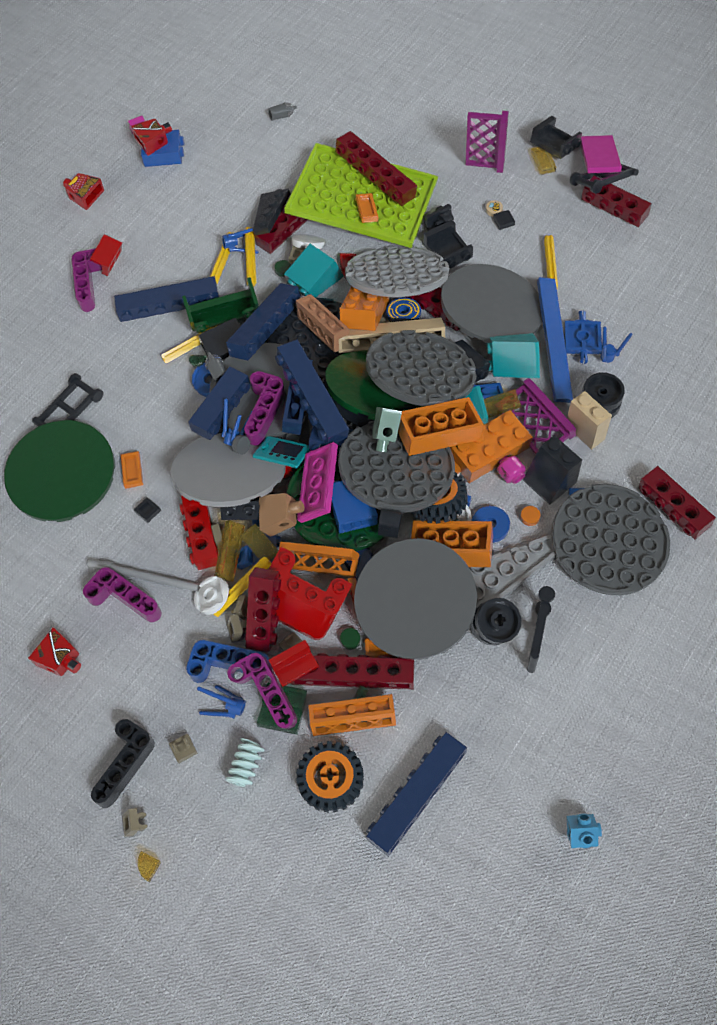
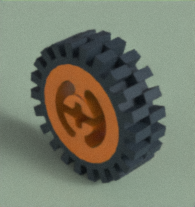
M455 472L449 490L438 502L427 508L413 511L411 514L413 513L415 518L419 517L420 521L423 522L427 518V523H432L433 519H436V524L440 523V519H444V522H449V516L452 520L456 518V514L460 516L468 503L465 480H463L461 475L457 477Z
M327 741V744L324 745L321 742L318 743L317 747L314 748L312 746L309 748L310 751L303 754V759L299 761V768L296 770V781L303 799L307 801V804L315 807L316 810L320 811L321 809L327 813L329 811L338 812L339 809L344 810L349 804L352 805L356 797L358 798L364 780L363 767L356 753L353 750L351 751L347 745L342 746L340 742L332 744V741ZM334 764L341 766L346 772L345 781L339 788H336L340 783L339 770ZM323 765L325 766L320 771V778L323 786L327 788L326 790L321 789L315 783L316 772ZM328 773L333 774L331 781H328Z

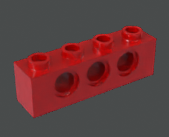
M181 496L182 504H179L181 514L185 515L186 520H183L185 531L189 533L186 540L188 547H192L193 553L189 554L192 565L195 564L198 571L221 565L211 527L212 522L208 506L201 505L200 502L195 500L190 501Z

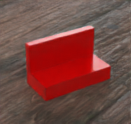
M103 235L90 258V261L102 266V274L109 275L122 252L123 242L108 235Z
M306 640L269 659L271 668L282 687L319 667Z

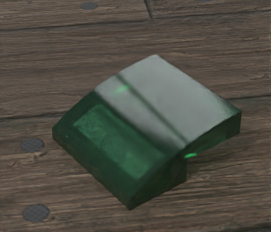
M289 686L282 687L297 716V723L291 729L281 728L275 723L262 698V707L257 720V727L298 735L307 690ZM275 695L272 698V704L274 706L280 704L281 697ZM279 710L284 716L282 722L288 724L290 716L285 715L283 710Z

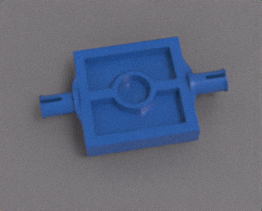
M581 310L578 312V320L565 321L564 323L566 354H580V363L583 364L584 362L586 364L588 363L587 354H601V321L586 320V311L583 310L582 314Z

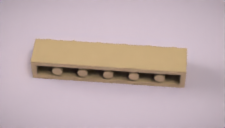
M442 318L379 323L376 331L349 329V335L339 339V353L368 350L371 344L379 337L391 332L393 334L400 333L402 330H416V333L421 334L429 332L445 338V325Z

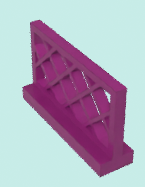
M502 110V115L468 112L466 166L497 168V173H503L509 111ZM471 118L479 119L480 122L475 124L471 121ZM497 120V123L492 126L488 121ZM484 124L488 129L483 131L479 127ZM474 130L479 133L476 137L471 134ZM490 132L496 135L492 139L487 135ZM482 137L487 140L484 144L479 141ZM473 143L479 146L475 150L470 146ZM490 144L495 147L492 151L487 148ZM483 150L487 154L481 156L478 152ZM474 155L478 160H469V158ZM491 157L494 162H488L486 159Z
M530 378L524 380V385L495 405V409L502 415L507 411H504L501 407L505 404H513L512 413L515 416L524 417L522 425L526 429L536 430L535 437L532 438L534 444L532 442L530 444V448L535 454L538 452L537 442L549 440L552 431L561 432L563 436L559 439L562 442L568 438L571 440L576 436L575 426ZM524 392L527 395V401H517V396ZM516 405H526L525 413L515 412ZM537 406L539 408L538 414L528 413V407ZM527 417L537 418V425H526ZM540 418L549 419L550 426H539ZM538 430L549 431L548 438H537Z

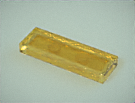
M231 520L225 522L214 576L228 582H234L245 529L244 525Z

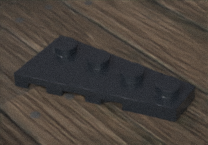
M289 188L277 189L273 192L261 194L253 226L255 235L270 233L291 195Z

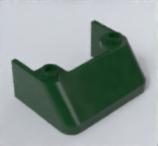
M247 278V290L190 306L186 296H182L192 330L202 333L210 327L221 325L234 318L237 320L248 319L259 307L251 278Z

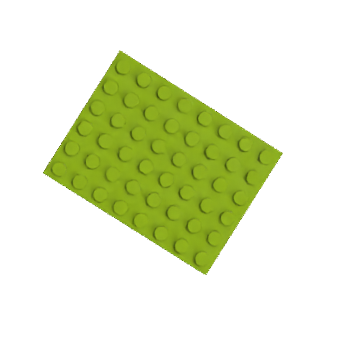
M315 143L285 206V213L412 248L437 184L438 176L392 164L417 184L416 198L401 207L343 157L339 156L335 152L336 148ZM372 193L379 217L378 222H361L355 199L356 194Z

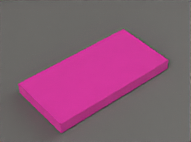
M613 135L581 136V148L588 173L621 172L622 166Z
M334 442L305 454L300 500L303 502L305 509L304 512L298 513L297 520L301 523L330 513L338 445Z

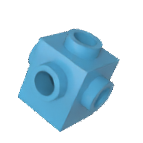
M582 813L566 816L567 837L571 848L598 846V837H602V829L600 823H596L593 814Z

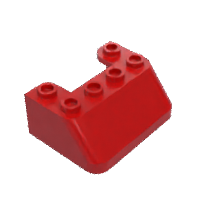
M280 547L269 567V570L279 571L278 579H281V588L277 594V597L280 598V605L278 610H276L279 622L313 640H321L327 634L352 584L344 579L336 578L331 581L326 592L290 573L295 564V556L291 551Z

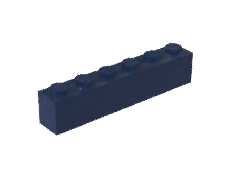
M215 276L114 296L116 313L120 322L185 310L182 298L184 295L189 306L218 298L219 292Z
M280 283L226 342L230 357L248 361L291 313L294 307H296V300L301 298L298 286Z
M298 339L278 346L275 360L278 366H282L286 380L291 382L293 393L300 398L302 409L308 412L311 425L317 428L319 439L324 441L326 445L347 439L349 428Z
M447 732L443 736L439 735L432 745L434 747L430 753L426 752L419 762L421 763L417 770L413 769L406 779L408 780L407 784L397 789L393 795L394 801L390 805L386 804L380 812L381 818L377 823L373 821L366 831L368 833L366 836L367 841L387 857L390 856L467 753V747Z

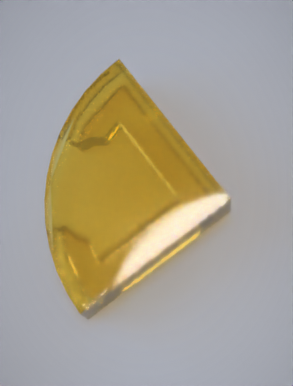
M143 851L140 852L138 857V869L141 876L150 883L161 862Z

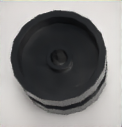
M607 372L593 374L586 379L582 392L586 391L612 415L611 418L618 414L625 394V388L617 376Z
M494 598L476 607L475 617L470 627L473 635L480 642L495 646L511 641L518 635L521 628V615L513 602L505 598Z

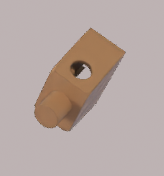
M286 493L259 497L260 531L271 537L295 526L297 523L296 514L304 512L303 502L301 500L295 501L294 498Z

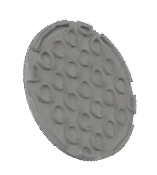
M399 246L385 247V250L371 249L354 256L345 268V277L351 286L368 294L386 297H405L427 293L443 285L449 276V265L446 261H443L442 256L417 247L399 249Z
M222 433L214 435L211 440L201 437L191 442L177 454L171 466L172 482L174 487L180 491V494L190 501L195 500L200 502L201 505L211 507L238 506L250 503L251 499L258 496L261 498L271 492L277 483L281 482L286 470L285 465L253 458V454L261 444H250L249 450L243 455L235 453L232 446L223 443L224 437H222Z

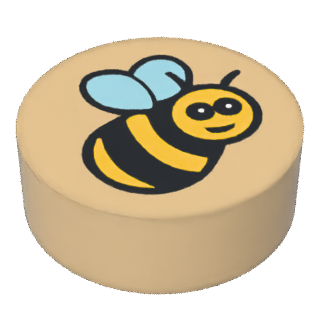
M493 200L486 205V213L489 216L493 217L494 214L503 211V205L499 201Z

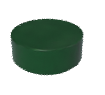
M280 260L275 264V273L278 276L285 277V272L291 266L289 261Z
M347 628L340 635V641L344 648L351 650L359 646L361 638L356 629Z

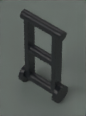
M621 164L622 172L614 175L610 173L587 172L580 174L574 172L570 176V184L573 186L581 184L589 187L592 193L597 194L603 186L633 175L637 176L639 170ZM593 176L603 178L600 180L596 179L594 181H590V179Z
M74 373L68 380L69 386L39 417H34L32 423L38 427L46 424L44 421L58 407L70 414L65 420L74 421L92 401L95 403L99 402L104 392L99 388L93 389L81 381L79 374ZM79 387L89 395L76 409H73L63 401Z
M544 586L539 590L538 597L541 601L535 606V612L538 617L527 667L529 673H534L536 670L546 618L552 609L550 602L555 598V591L549 586Z

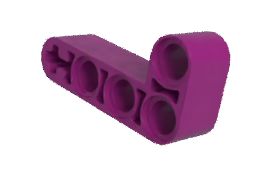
M96 248L79 251L72 256L75 295L81 310L84 312H90L95 308L92 272L102 270L101 265L90 261Z
M257 371L250 376V382L253 392L260 397L244 428L251 445L262 443L285 396L283 380L280 377Z
M108 567L101 568L83 588V595L93 606L101 605L111 594L148 622H156L161 618V609L154 599ZM125 587L123 591L118 592L121 588ZM135 598H140L137 602H133Z
M252 653L229 667L227 675L231 681L237 684H244L252 679L254 680L275 723L279 727L291 729L296 725V713L268 660L264 656ZM260 658L261 666L254 669V660ZM238 669L243 670V676L240 679L235 678V672ZM269 676L271 684L268 687H263V679ZM275 695L281 697V702L277 706L272 704V698ZM279 710H283L285 715L290 716L288 724L282 722L284 716Z

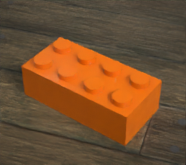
M351 286L340 307V321L349 329L376 331L389 302V297L368 294Z
M467 397L402 411L398 434L408 455L411 456L478 441L481 439L484 424L472 401Z
M509 410L484 425L480 440L451 446L450 449L454 461L461 468V474L470 484L500 465L499 461L503 457L517 456L527 450L533 437L512 411Z
M413 521L411 539H428L442 543L454 550L466 562L468 567H491L493 546L492 521H440L438 524H436V521H432V523Z

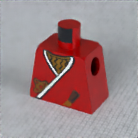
M150 119L131 126L134 138L147 156L168 143L166 134L172 131L169 122L160 125L156 119Z
M55 628L49 631L28 657L35 666L58 676H63L67 670L75 674L81 668V663L76 660L79 656L78 651Z

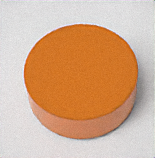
M534 506L523 508L520 516L522 523L527 526L536 525L540 520V511Z

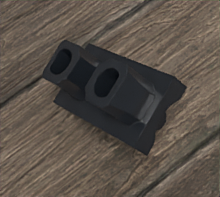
M450 204L440 205L431 214H424L423 221L427 231L450 220H454Z

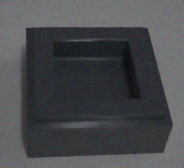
M509 210L493 215L499 230L515 225V220Z
M148 497L134 509V512L147 523L161 511L160 507Z

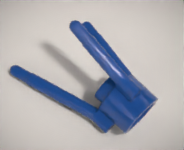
M253 228L223 235L222 243L224 249L229 248V252H245V249L235 247L238 245L237 238L244 237L246 233L252 232Z
M604 326L601 361L606 363L612 362L615 356L620 355L621 350L633 334L629 333L619 348L616 349L614 345L607 344V328Z
M224 399L222 437H224L223 443L232 446L236 436L244 435V428L250 415L241 432L238 431L241 415H238L234 429L229 428L227 431L228 399Z
M215 685V689L229 696V698L202 687H197L198 691L226 702L225 709L228 710V712L200 711V715L222 716L235 719L236 715H242L246 705V700H243L242 697L236 696L218 685Z

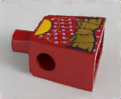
M78 173L72 180L66 178L63 182L69 199L85 210H88L105 191L100 178Z

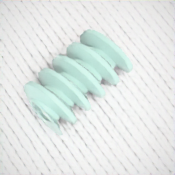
M241 738L240 740L244 744H238L237 747L241 752H235L234 755L238 760H233L231 763L235 768H231L228 771L233 777H226L225 780L236 786L245 787V785L253 784L248 777H255L256 774L251 769L259 767L254 761L262 759L257 752H264V749L253 741Z

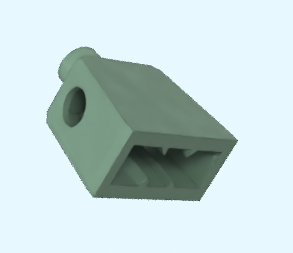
M376 408L372 438L378 439L376 451L387 453L389 441H396L402 411ZM387 428V434L383 435V430Z

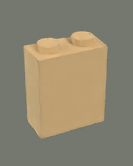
M584 391L571 401L567 419L575 426L576 436L592 450L605 440L612 415Z

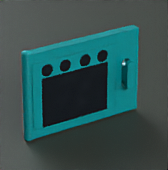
M268 436L255 451L253 458L298 468L304 460L305 454L309 452V445Z

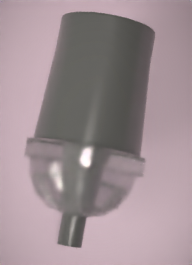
M283 102L268 108V114L271 121L289 118L293 114L294 109H297V106Z
M208 352L205 367L217 383L226 372L221 357Z

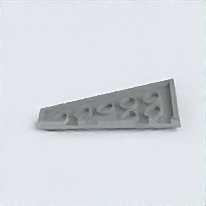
M551 534L533 540L527 545L511 548L510 551L492 555L491 567H469L476 584L477 606L494 598L507 597L555 559L556 555L553 550Z

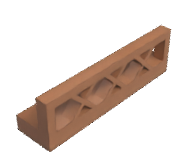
M311 294L297 299L298 318L334 352L339 351V339L349 335V328Z

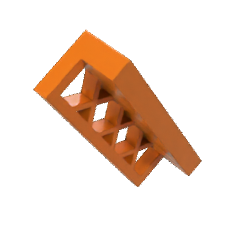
M280 542L279 549L283 547L299 558V561L294 564L292 570L351 577L356 575L359 553L353 549ZM312 556L317 562L313 566L308 567L305 561ZM330 558L335 564L331 568L326 569L322 563ZM346 560L352 561L350 571H344L340 566Z
M392 694L309 705L310 726L313 736L396 726Z

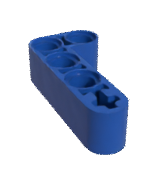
M200 640L192 648L186 670L193 682L202 683L207 679L211 666L229 669L239 659L245 658L252 653L264 656L268 662L269 657L262 652ZM202 650H208L206 654L199 655ZM221 654H227L224 659H218ZM260 658L254 660V669L259 668L258 665H261ZM202 668L200 673L193 674L195 669ZM242 669L236 670L237 672L243 673Z

